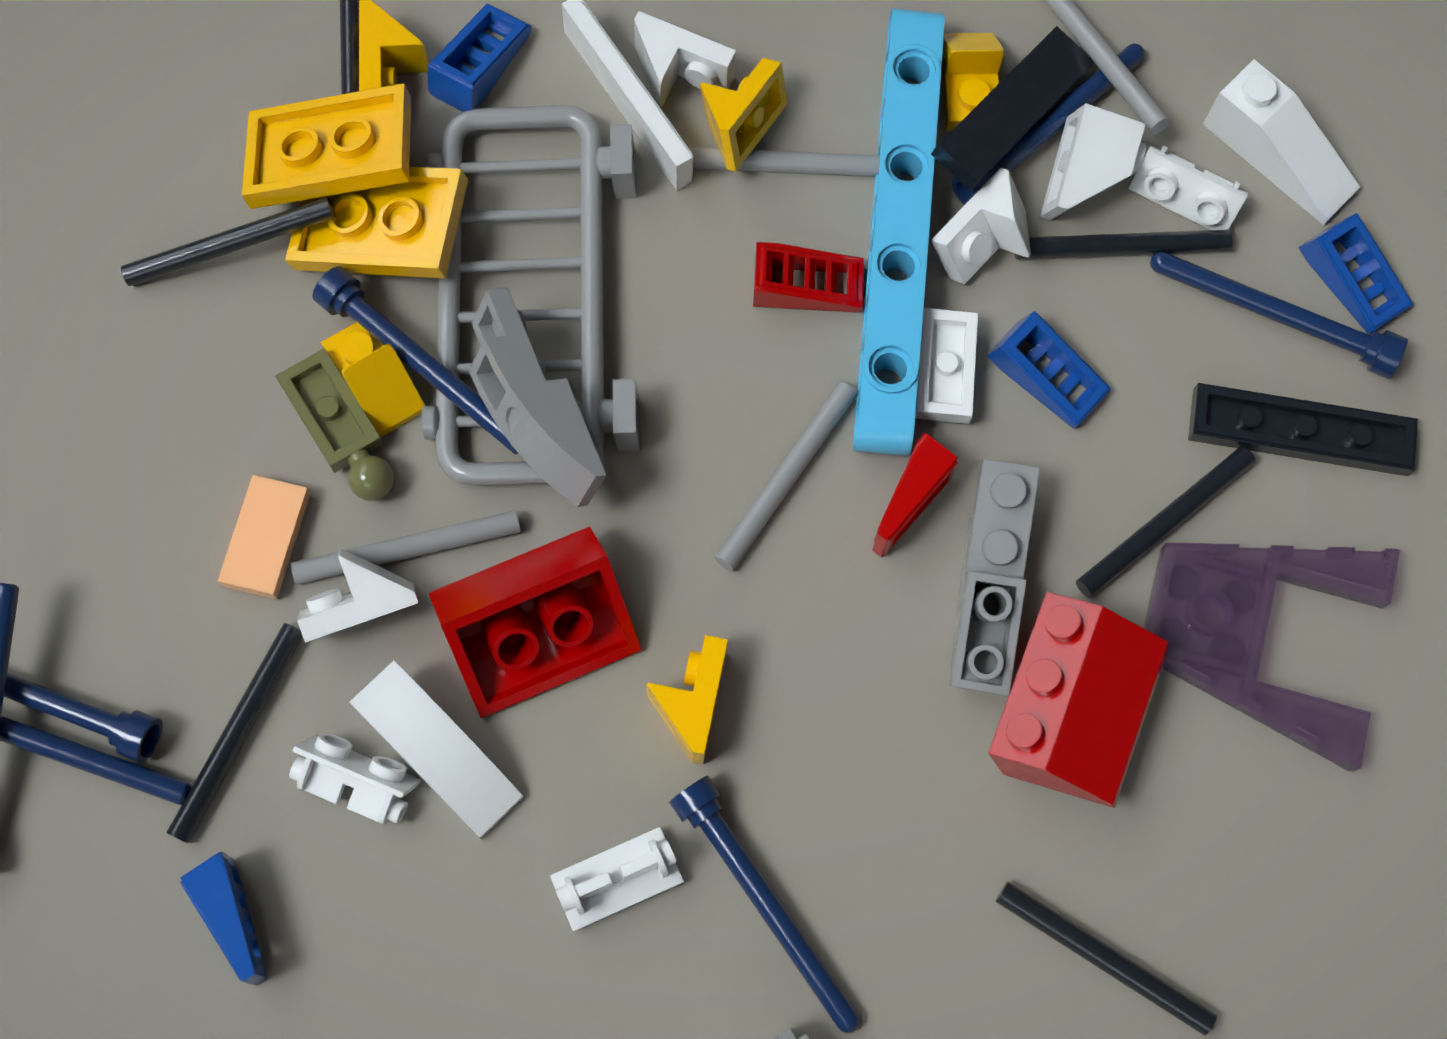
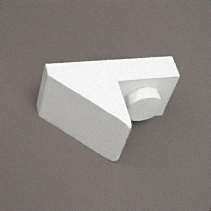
M638 11L634 18L635 49L660 107L666 101L678 75L684 77L690 84L699 89L700 84L703 82L727 89L730 88L735 78V49Z
M1000 168L931 240L949 279L966 284L999 248L1024 257L1031 256L1026 210L1009 170Z
M339 549V561L351 593L342 596L340 589H332L308 598L306 600L308 608L299 611L297 622L306 643L419 603L418 593L413 582L348 551Z

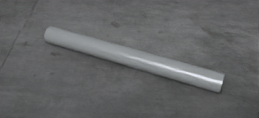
M1045 0L1139 119L1145 123L1151 134L1156 135L1165 130L1170 122L1168 117L1072 0Z
M688 147L694 155L693 169L727 170L718 148ZM753 150L737 171L875 177L879 171L880 156ZM900 168L892 172L897 178L900 176Z
M839 382L714 557L716 562L722 567L733 571L857 396V392L853 387L845 382Z
M514 510L345 551L379 566L520 533L521 529L517 512ZM339 552L292 562L291 570L295 584H303L344 574L338 557Z

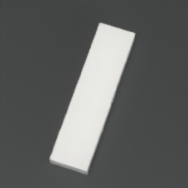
M567 0L561 3L564 33L629 124H632V129L674 189L678 191L692 183L694 155L584 0Z

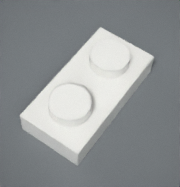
M924 308L915 419L970 423L973 413L978 313Z

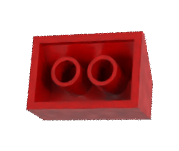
M590 526L428 593L480 719L642 650L608 556Z
M1046 592L988 752L1002 774L1115 808L1170 647L1168 641L1104 606Z

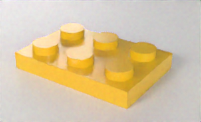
M405 83L249 111L241 195L248 207L256 209L409 182L411 96Z
M409 167V182L328 196L334 205L336 218L292 232L285 261L293 270L327 272L336 266H342L349 273L446 279L468 178L462 169ZM324 197L300 201L299 206L316 201Z

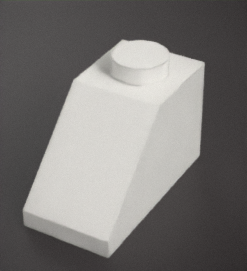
M1087 103L1070 114L1065 122L1040 217L1051 220L1135 174L1142 164L1146 151V145L1141 142L1145 123Z

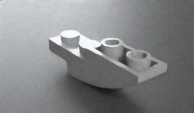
M487 289L472 321V326L481 347L469 373L478 393L495 423L528 465L554 490L576 507L588 506L606 477V468L603 454L594 446L585 424L584 408L578 400H575L567 378L545 380L546 373L543 361L534 353L527 336L525 317L516 308L509 289Z
M984 458L980 461L973 513L968 523L959 588L951 663V687L1009 696L1026 580H1023L1040 467Z

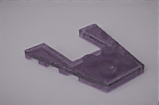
M1166 542L1160 549L1143 627L1168 641L1170 645L1162 669L1350 772L1361 769L1371 712L1257 681L1277 580L1383 609L1391 603L1400 550L1386 548L1383 551H1355V547H1328L1326 550L1294 549V546L1271 545L1269 548H1239L1240 544Z

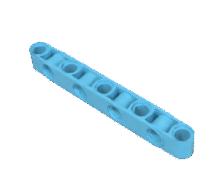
M891 8L877 148V155L880 156L879 171L875 176L853 435V451L909 457L912 449L935 158L931 153L936 148L945 24L944 13ZM902 79H915L918 82H920V84H909ZM900 168V172L910 174L914 180H900L892 172ZM889 269L900 270L906 274L908 279L902 281L892 280L886 276L884 271ZM884 369L891 370L899 376L901 381L896 384L883 383L877 378L875 372Z

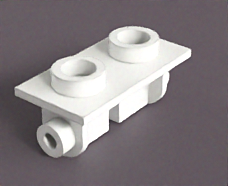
M1151 145L1128 189L1210 230L1229 229L1248 197L1247 192L1239 189L1241 183L1237 181L1232 183L1207 170L1201 172L1194 168L1195 164L1167 151L1168 147L1163 145L1160 150Z
M320 733L318 736L313 735L294 746L292 752L301 756H298L294 761L289 778L297 781L298 789L336 804L341 799L345 785L350 786L354 790L346 809L382 825H386L388 821L396 824L400 823L406 812L408 802L399 798L406 796L419 786L421 779L407 774V768L402 763L388 757L374 756L371 759L352 750L353 745L348 740L337 735Z
M660 827L550 875L573 932L684 883L676 865L677 861Z

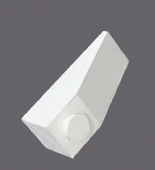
M1255 59L1219 93L1203 122L1207 129L1323 226L1360 188L1296 93Z

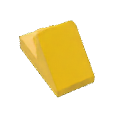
M359 0V91L397 85L396 73L428 72L427 65L429 62L424 44L372 0Z
M944 33L941 66L946 131H952L999 84L998 72L1004 56V48L993 33Z
M762 58L750 75L740 82L737 91L705 82L700 84L706 120L727 170L737 172L787 106L788 101L782 62Z
M357 322L320 342L380 438L422 414L425 404L390 343L383 345Z
M709 635L704 637L701 652L690 650L684 685L694 686L693 691L646 683V693L649 700L691 762L704 764L728 645V639Z

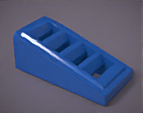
M486 3L427 65L429 93L462 112L477 109L531 34V25ZM489 29L504 37V39L500 41L485 33V31ZM476 45V46H478V47H480V48L486 50V51L489 52L490 54H487V53H485V52H483V51L477 49V48L474 47V46ZM463 62H466L467 64L473 66V67L476 68V69L474 70V69H472V68H470V67H468V66H466V65H464V64H462V63H463Z
M1358 213L1335 223L1298 247L1312 269L1367 334L1375 331L1414 305ZM1338 242L1345 248L1341 253H1338L1334 247ZM1354 259L1359 267L1350 272L1345 264ZM1368 276L1373 284L1361 291L1357 282ZM1382 293L1387 301L1373 310L1368 301Z
M1036 311L1019 320L986 355L1003 373L1072 428L1077 427L1111 390ZM1027 340L1033 347L1023 355L1018 348ZM1044 354L1051 361L1039 371L1034 364ZM1062 369L1068 375L1055 388L1050 380ZM1079 383L1086 389L1071 404L1065 396Z
M219 852L180 877L182 880L180 884L239 980L257 986L266 980L267 977L241 879L233 858L224 852Z

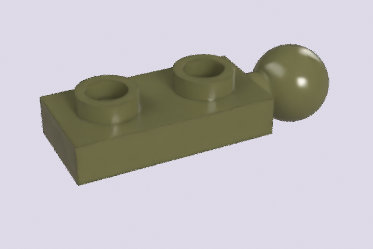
M325 348L275 375L278 383L332 471L336 473L350 465L348 482L356 496L367 501H375L385 497L391 491L394 484L393 470L386 460L369 454L383 445L382 440Z

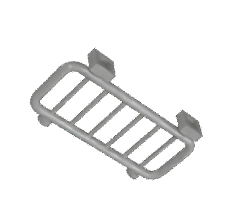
M552 105L478 108L464 111L453 118L445 128L441 142V153H428L427 167L462 169L464 174L580 169V207L461 212L446 279L439 278L437 360L458 378L459 375L470 374L469 370L472 363L459 364L460 323H472L477 312H460V278L462 272L581 268V308L530 309L520 311L523 313L526 321L581 319V359L544 360L545 372L581 370V399L586 418L585 424L596 448L603 452L604 433H613L618 452L640 451V403L636 380L613 379V399H604L602 179L612 180L615 199L636 198V148L632 124L610 125V146H602L599 125L589 113L578 107ZM570 127L576 130L580 136V158L462 163L463 141L473 131ZM581 218V257L461 261V223ZM438 390L436 406H423L422 431L424 439H436L438 464L447 476L461 484L474 486L547 483L526 461L466 462L461 458L458 451V427H480V425L469 416H458L459 407Z

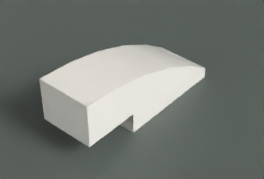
M394 660L350 701L354 709L480 839L524 798L475 743Z

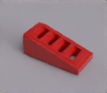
M756 242L753 307L861 312L864 258L780 243ZM772 269L783 270L782 283L771 282ZM794 270L804 271V287L793 285ZM815 271L826 272L825 291L815 289ZM837 272L847 273V295L836 293Z
M923 433L922 437L918 439L877 529L872 551L880 557L888 554L950 482L957 467L958 457L927 433Z

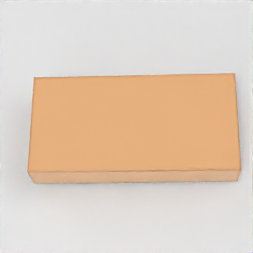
M252 474L217 581L222 587L277 600L311 495L307 487Z

